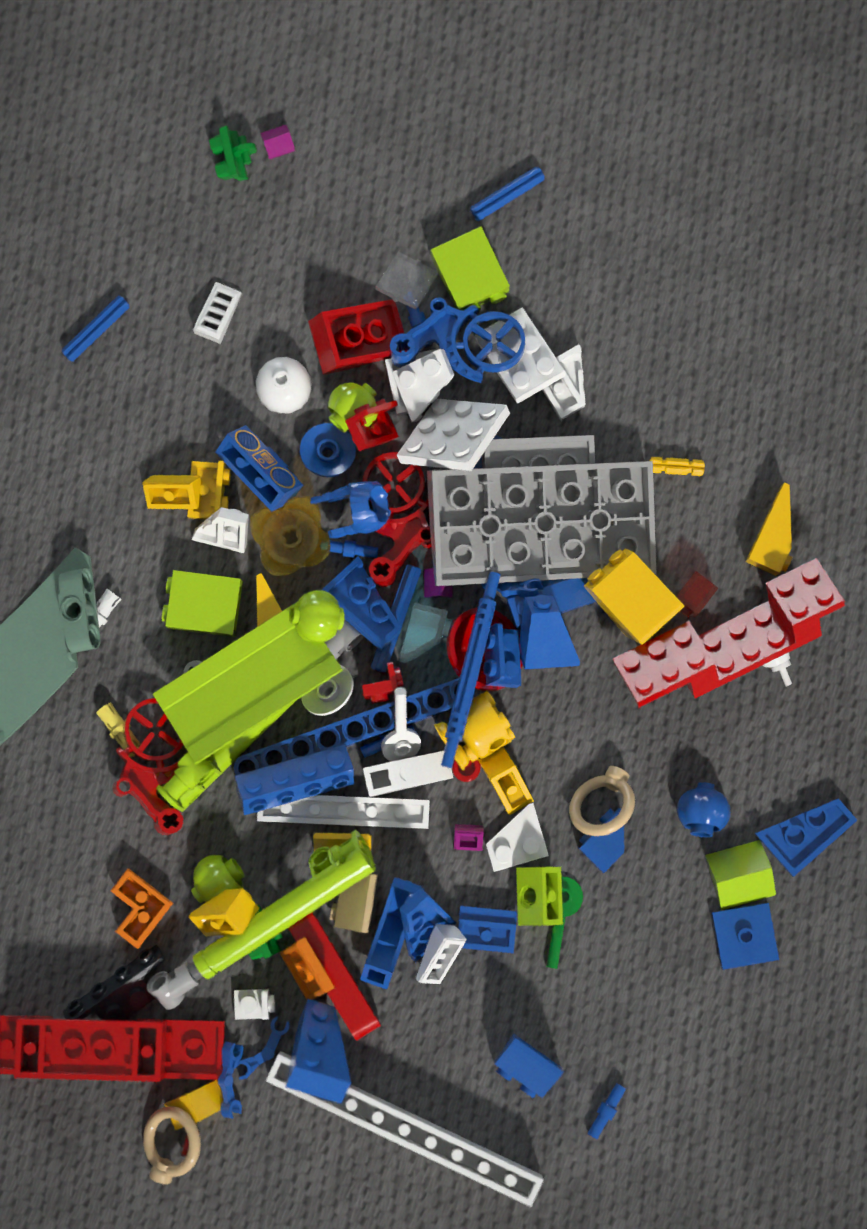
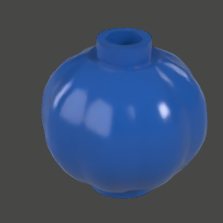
M698 783L697 788L686 791L678 801V818L686 829H690V834L693 836L712 837L713 832L721 831L730 819L729 802L722 793L714 789V784Z

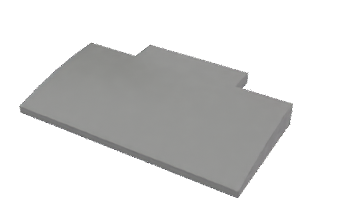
M594 435L492 439L482 454L483 468L472 469V471L457 469L427 471L435 586L487 583L489 572L501 574L499 583L527 581L534 578L540 580L588 578L595 570H602L616 551L624 550L625 548L633 551L654 574H657L653 461L595 463Z

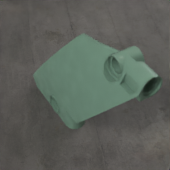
M74 548L29 598L0 625V745L34 715L77 670V652L97 649L100 646V630L91 556L78 548ZM80 605V614L77 616L76 610Z

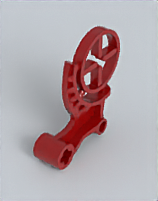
M398 452L385 453L371 461L365 470L363 481H368L370 473L376 466L384 477L391 482L393 480L392 475L381 462L387 459H398ZM411 465L396 477L397 482L401 483L417 470L420 476V487L415 498L411 500L402 487L396 485L395 489L406 505L398 508H389L391 514L386 524L375 531L390 537L395 543L391 550L370 563L369 573L377 586L388 587L392 585L396 579V571L403 566L406 559L418 546L422 545L424 548H432L431 538L428 540L423 539L425 535H431L424 516L429 510V501L425 502L421 499L425 490V478L420 465ZM386 484L383 487L387 493L392 489L390 484ZM417 504L421 507L407 517L393 519V515L405 513ZM378 568L387 569L388 575L385 577L382 574L378 575Z
M151 698L134 706L125 718L123 735L128 747L124 750L120 747L116 749L117 754L125 763L119 780L113 784L112 791L119 797L131 794L142 805L146 813L153 818L156 831L162 835H170L181 829L183 816L179 810L170 807L158 798L156 787L166 784L175 775L174 771L178 768L179 761L171 766L164 767L163 760L175 755L184 744L181 739L177 742L165 732L160 731L157 734L158 737L174 749L163 756H150L142 752L153 739L154 733L150 732L138 748L133 744L129 734V724L132 717L148 729L153 727V723L137 712L144 705L159 704L155 698ZM165 713L156 723L157 727H161L168 719ZM133 752L143 760L156 762L157 768L142 766L133 761L128 755ZM120 783H124L126 785L125 792L120 790ZM171 815L174 818L171 821L174 823V826L166 828L163 825L166 821L162 818Z

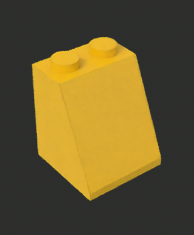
M626 548L616 551L602 570L597 569L588 577V582L584 585L585 589L621 632L641 645L684 607L633 551Z

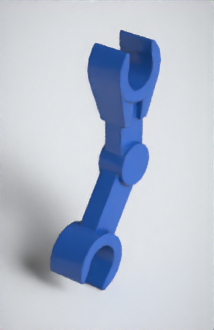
M536 578L520 582L519 584L501 582L498 583L497 591L503 597L519 595L524 598L540 595L539 590L544 589L541 580ZM487 583L481 584V587L485 589Z
M278 1016L271 1021L272 1033L265 1048L257 1055L239 1061L238 1065L244 1064L248 1069L247 1073L240 1076L239 1079L248 1078L260 1064L274 1057L281 1035L289 1030V1021H287L285 1029L282 1031L275 1028Z
M225 1042L222 1047L223 1070L218 1078V1084L221 1086L224 1099L221 1104V1114L223 1117L233 1119L232 1112L241 1114L242 1111L241 1102L235 1100L232 1076L243 1055V1046L231 1042Z

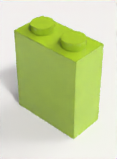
M482 227L431 249V258L456 309L464 311L468 307L476 305L479 311L481 310L480 305L489 301L491 304H495L507 297L506 293H509L510 285Z
M173 570L172 577L167 578L166 593L170 594L168 605L163 606L162 621L166 622L165 626L168 629L235 637L243 581L239 578Z

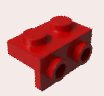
M385 399L375 402L377 406L370 408L369 404H365L354 410V416L345 420L352 440L359 451L390 442L399 437L387 412L398 406L396 400L386 403ZM378 414L371 426H364L367 424L365 418Z
M393 662L387 663L390 680L362 685L364 698L366 700L371 699L372 704L389 701L388 696L395 695V689L403 686L400 667L394 668Z

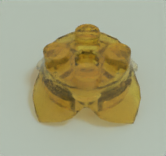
M309 496L293 497L287 500L281 508L273 512L268 507L262 508L250 518L251 534L261 547L260 558L262 565L271 575H290L299 568L318 565L330 554V539L321 527L320 510L316 504H310L311 498ZM295 531L298 541L287 544V539L284 535Z

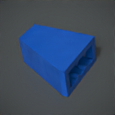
M553 595L525 597L519 639L520 660L524 669L580 666V660Z

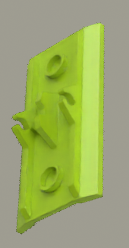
M298 601L153 693L195 764L200 763L343 671L325 642L302 639L298 635L295 625L290 623V608L296 606Z

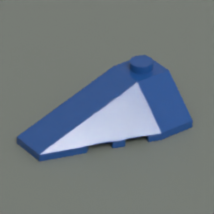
M588 578L541 580L544 589L539 590L540 595H553L560 614L596 602L584 587L588 582ZM519 581V582H509V583H511V584H519L520 582H523V581ZM511 595L505 597L514 626L516 629H519L522 623L525 598L519 595Z

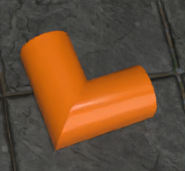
M128 868L111 889V892L133 909L115 932L139 949L173 905V902Z

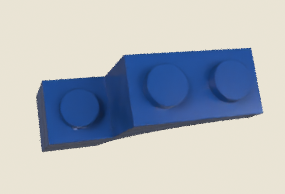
M394 877L380 923L363 968L361 981L388 989L405 940L400 907L405 903L406 898L410 894L417 892L422 886Z

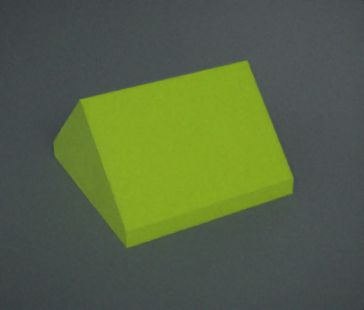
M760 840L705 855L721 910L776 895L772 866Z

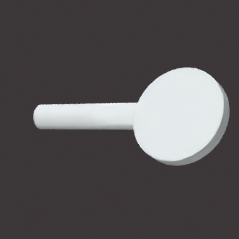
M402 687L395 689V730L386 735L381 744L383 755L389 761L412 758L421 747L418 733L413 729L407 728L406 689Z

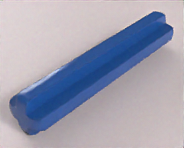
M534 167L470 208L472 216L477 221H480L538 185L545 178L542 170L539 167Z
M117 296L62 349L64 356L71 362L79 357L129 308L128 302L123 297Z

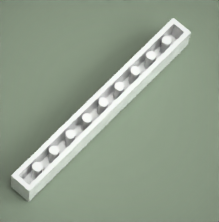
M284 1052L278 1054L266 1080L267 1082L530 1207L532 1206L543 1182L541 1174L351 1084L342 1104L285 1088L291 1056Z

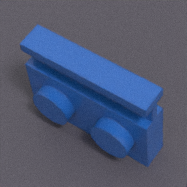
M460 906L458 929L467 939L462 948L514 953L518 911Z

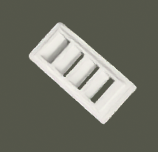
M216 282L193 329L194 333L221 344L242 292ZM221 292L233 298L229 302L217 297L218 293ZM214 302L228 307L227 310L223 311L214 307ZM210 312L223 316L222 320L210 317ZM206 321L217 325V330L205 326Z
M435 925L416 977L418 983L440 984L467 940L456 926Z

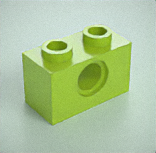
M561 867L516 868L518 926L563 925Z

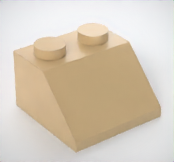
M369 874L339 894L338 903L332 904L330 920L335 921L334 927L363 933L369 932L378 879L377 874Z

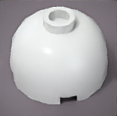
M277 357L266 362L259 370L256 379V392L261 403L270 411L292 413L301 409L308 401L311 392V378L306 368L297 360L288 357Z

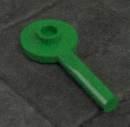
M562 877L563 925H553L546 967L558 969L565 918L576 913L583 902V892L580 885L569 877Z

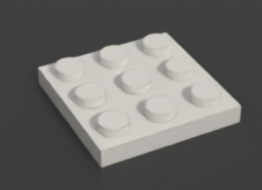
M436 399L398 452L399 462L401 464L472 471L509 416L510 412L507 405Z

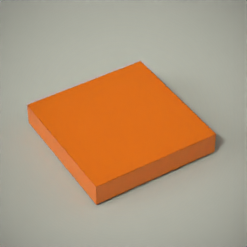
M305 937L280 952L282 959L306 1000H313L335 988Z

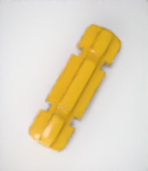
M651 457L650 461H653V473L665 471V474L687 475L691 473L693 476H702L704 474L705 463L703 460L693 459L690 462L689 459L666 458V460H662V457Z

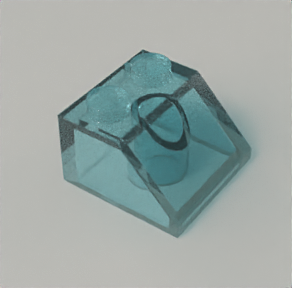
M414 602L400 655L401 663L407 664L440 645L442 637L447 638L452 625V619H448V611Z

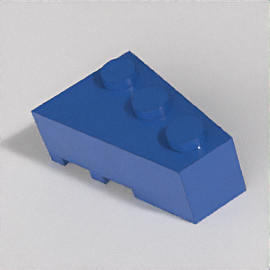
M308 999L298 1022L285 1088L342 1104L351 1080L336 1007Z

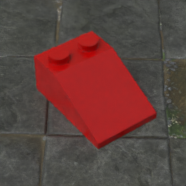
M395 299L324 311L308 321L323 375L391 358L390 341L398 334H405Z

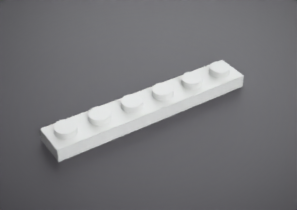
M316 795L257 812V821L428 829L430 800Z

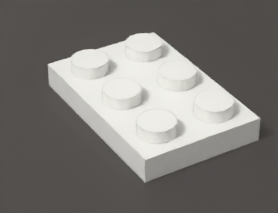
M523 307L510 314L520 323L524 330L525 350L523 356L512 368L497 372L517 404L566 376L564 369ZM498 321L484 329L492 336L490 343L493 345V350L487 356L491 364H499L510 360V358L497 349V342L499 341L496 340V333L506 323L503 321ZM514 327L500 341L516 353L521 344L520 336ZM475 334L476 341L481 349H483L489 342Z

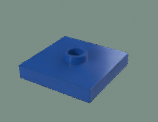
M769 903L711 912L722 970L779 960Z

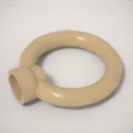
M609 766L605 775L586 781L576 790L570 802L569 814L573 825L579 831L590 836H604L617 831L629 820L635 807V796L631 786L627 783L629 779L628 773L619 767ZM600 787H606L615 792L620 791L624 799L623 807L613 820L605 824L594 825L583 819L581 805L584 798L590 792Z
M173 1106L160 1108L150 1116L145 1125L143 1145L146 1156L152 1165L149 1177L155 1182L169 1184L172 1182L173 1177L182 1176L189 1172L198 1160L201 1147L198 1128L191 1116L180 1108ZM166 1118H173L179 1121L185 1128L189 1139L187 1156L177 1165H174L169 1159L161 1158L155 1146L156 1128Z

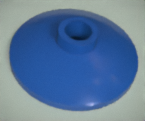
M323 423L312 427L301 440V460L309 471L318 476L335 477L341 475L354 462L356 445L352 440L351 434L348 431L343 433L332 423ZM324 450H331L333 455L325 457L322 453Z

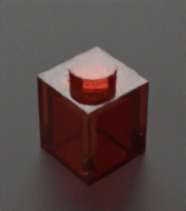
M695 571L676 596L684 605L679 612L686 617L690 615L696 617L718 590V587Z

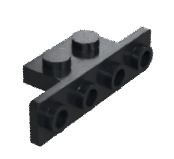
M154 945L150 949L143 950L135 960L128 965L119 967L114 975L104 982L94 985L86 995L70 1002L63 1011L65 1019H84L95 1012L100 1020L125 1021L152 1002L155 998L147 990L148 982L143 976L165 961L160 948Z

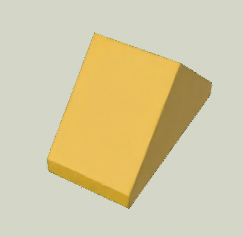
M214 1080L164 1103L165 1107L173 1106L184 1110L196 1123L220 1111L224 1099L218 1081ZM170 1118L175 1130L183 1128L179 1121Z

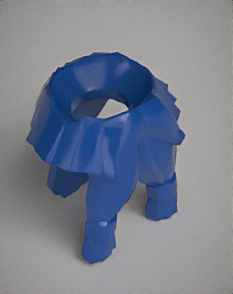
M377 481L349 483L348 486L338 488L333 492L311 497L310 504L324 501L332 503L350 498L353 524L328 531L329 538H340L357 533L368 534L377 531L386 524L391 514L387 499L388 493ZM369 499L371 500L373 511L370 510L368 503Z

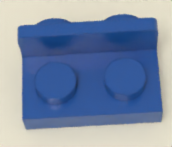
M496 623L490 627L484 650L485 663L483 671L486 675V685L517 688L522 685L519 630L503 629L502 624Z

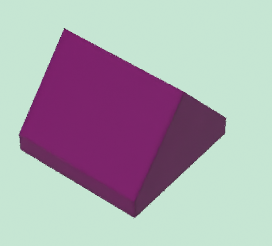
M287 125L260 133L269 160L295 151Z
M434 568L424 569V598H453V585L435 586Z
M455 824L454 849L482 851L484 826Z

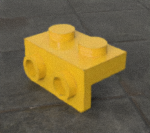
M192 461L191 475H199L201 479L199 508L188 509L187 517L207 519L221 507L228 509L229 500L228 496H224L225 485H230L231 470L226 468L224 461H218V463Z

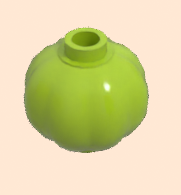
M352 382L339 385L333 390L328 400V410L332 413L328 417L329 420L340 431L345 433L349 430L345 420L354 416V410L365 404H369L370 408L377 406L374 398L377 393L367 383H364L362 386ZM378 414L365 418L367 424L364 426H371L374 423L372 421L376 420Z
M313 590L304 594L299 599L297 605L290 608L289 621L295 625L297 633L302 639L326 642L336 635L337 630L342 629L344 610L339 606L337 599L331 593Z
M209 855L198 862L193 874L195 887L191 891L199 903L207 902L224 890L243 888L241 879L245 875L235 859L231 858L228 860L222 855Z

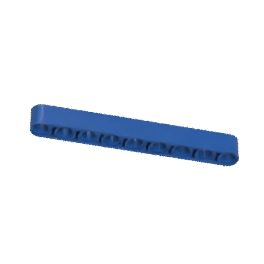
M460 678L407 696L406 703L414 704L417 708L416 715L412 718H407V726L452 710L455 699L454 689L458 686ZM440 694L444 699L443 705L437 709L431 708L427 703L430 695ZM395 701L245 754L236 760L234 772L236 775L242 774L241 765L248 760L254 762L255 770L270 766L267 758L272 751H279L282 754V762L299 758L294 753V747L301 741L308 743L309 752L307 755L342 745L349 747L394 731ZM379 713H386L390 717V723L385 728H379L374 724V718ZM353 722H358L363 726V733L356 738L349 736L347 732L348 726ZM326 732H333L336 735V743L331 747H324L321 744V736Z

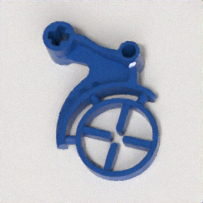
M435 298L431 301V316L426 321L412 328L407 334L394 336L390 341L392 363L398 368L416 361L417 354L426 344L435 342L439 345L440 349L445 350L451 368L467 379L479 383L483 380L484 371L502 372L512 368L519 362L525 350L524 330L520 323L512 316L502 312H487L477 316L478 308L476 305L461 311L447 305L443 298ZM471 318L472 321L465 329L463 342H456L461 327ZM490 320L506 322L496 333V340L499 341L497 342V349L510 358V360L499 364L482 362L493 350V345L490 343L492 341L491 334L480 327L479 324ZM512 327L518 332L521 340L517 353L500 342ZM472 331L486 342H489L476 357L468 347V338ZM457 349H464L467 359L477 367L476 371L462 360Z

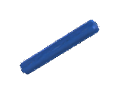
M414 565L405 566L390 609L401 629L421 574V569ZM399 635L382 651L378 648L376 649L371 663L373 670L381 673L387 671V663L391 660Z

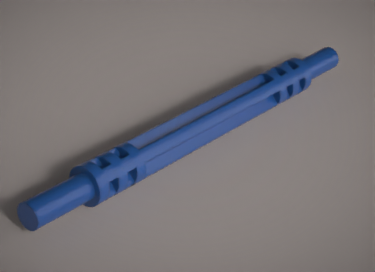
M489 572L484 596L479 600L445 734L447 742L441 762L442 767L452 769L458 742L462 741L496 607L494 599L501 575L496 572Z

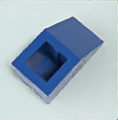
M610 808L599 821L605 824L613 820L620 813L621 808H618L615 812ZM624 825L608 835L590 836L584 834L579 839L582 845L578 849L602 873H605L624 853Z

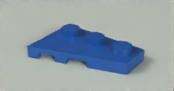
M358 556L329 582L322 591L331 593L337 599L339 606L343 608L344 619L382 651L400 634L401 627L386 601L382 600L375 588L376 584L371 576L369 577L363 568V562Z
M835 799L754 834L788 873L794 877L852 826L857 819L839 799Z
M422 888L410 894L406 898L405 903L400 907L408 955L415 963L424 955L436 924H456L449 914Z

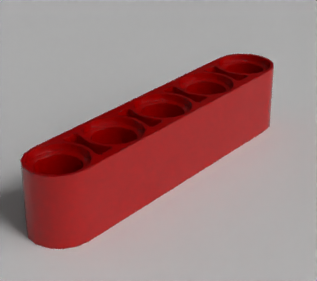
M311 912L288 927L296 942L304 937L308 941L335 987L328 991L327 994L357 1041L380 1027L381 1024L377 1016H374L373 1010L363 993L359 991V987L348 968L344 966V962L332 942L330 943L329 937L319 920L315 918L314 912Z

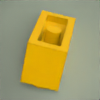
M504 747L486 758L478 759L509 816L534 802L520 773Z
M243 888L228 889L194 910L189 915V918L205 936L236 935L243 933L259 910V907L252 900L251 894Z

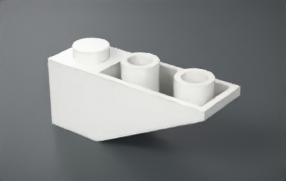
M444 751L363 768L369 797L452 779L451 768L441 766Z

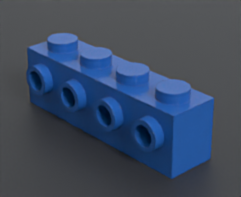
M346 745L236 775V791L245 816L353 785L354 768Z

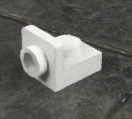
M269 989L234 990L235 1020L269 1019L270 1012H275V996L269 995Z

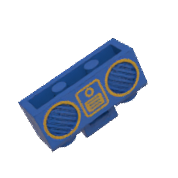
M246 425L228 433L215 451L271 512L292 502L303 487L297 476L288 469L289 466L271 447H266L260 438Z

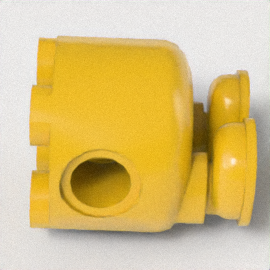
M488 691L472 698L462 738L466 745L463 748L460 745L457 746L454 758L461 770L465 769L464 767L469 764L470 760L474 762L479 758H486L515 738L508 720L502 712L499 713L495 706L496 703ZM444 722L434 724L435 729L446 745L447 738L445 734L448 725Z

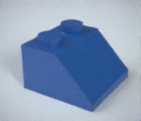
M515 1034L511 1036L494 1061V1064L498 1066L496 1070L498 1074L508 1081L515 1078L522 1083L520 1089L532 1098L536 1094L543 1098L563 1074L561 1066Z

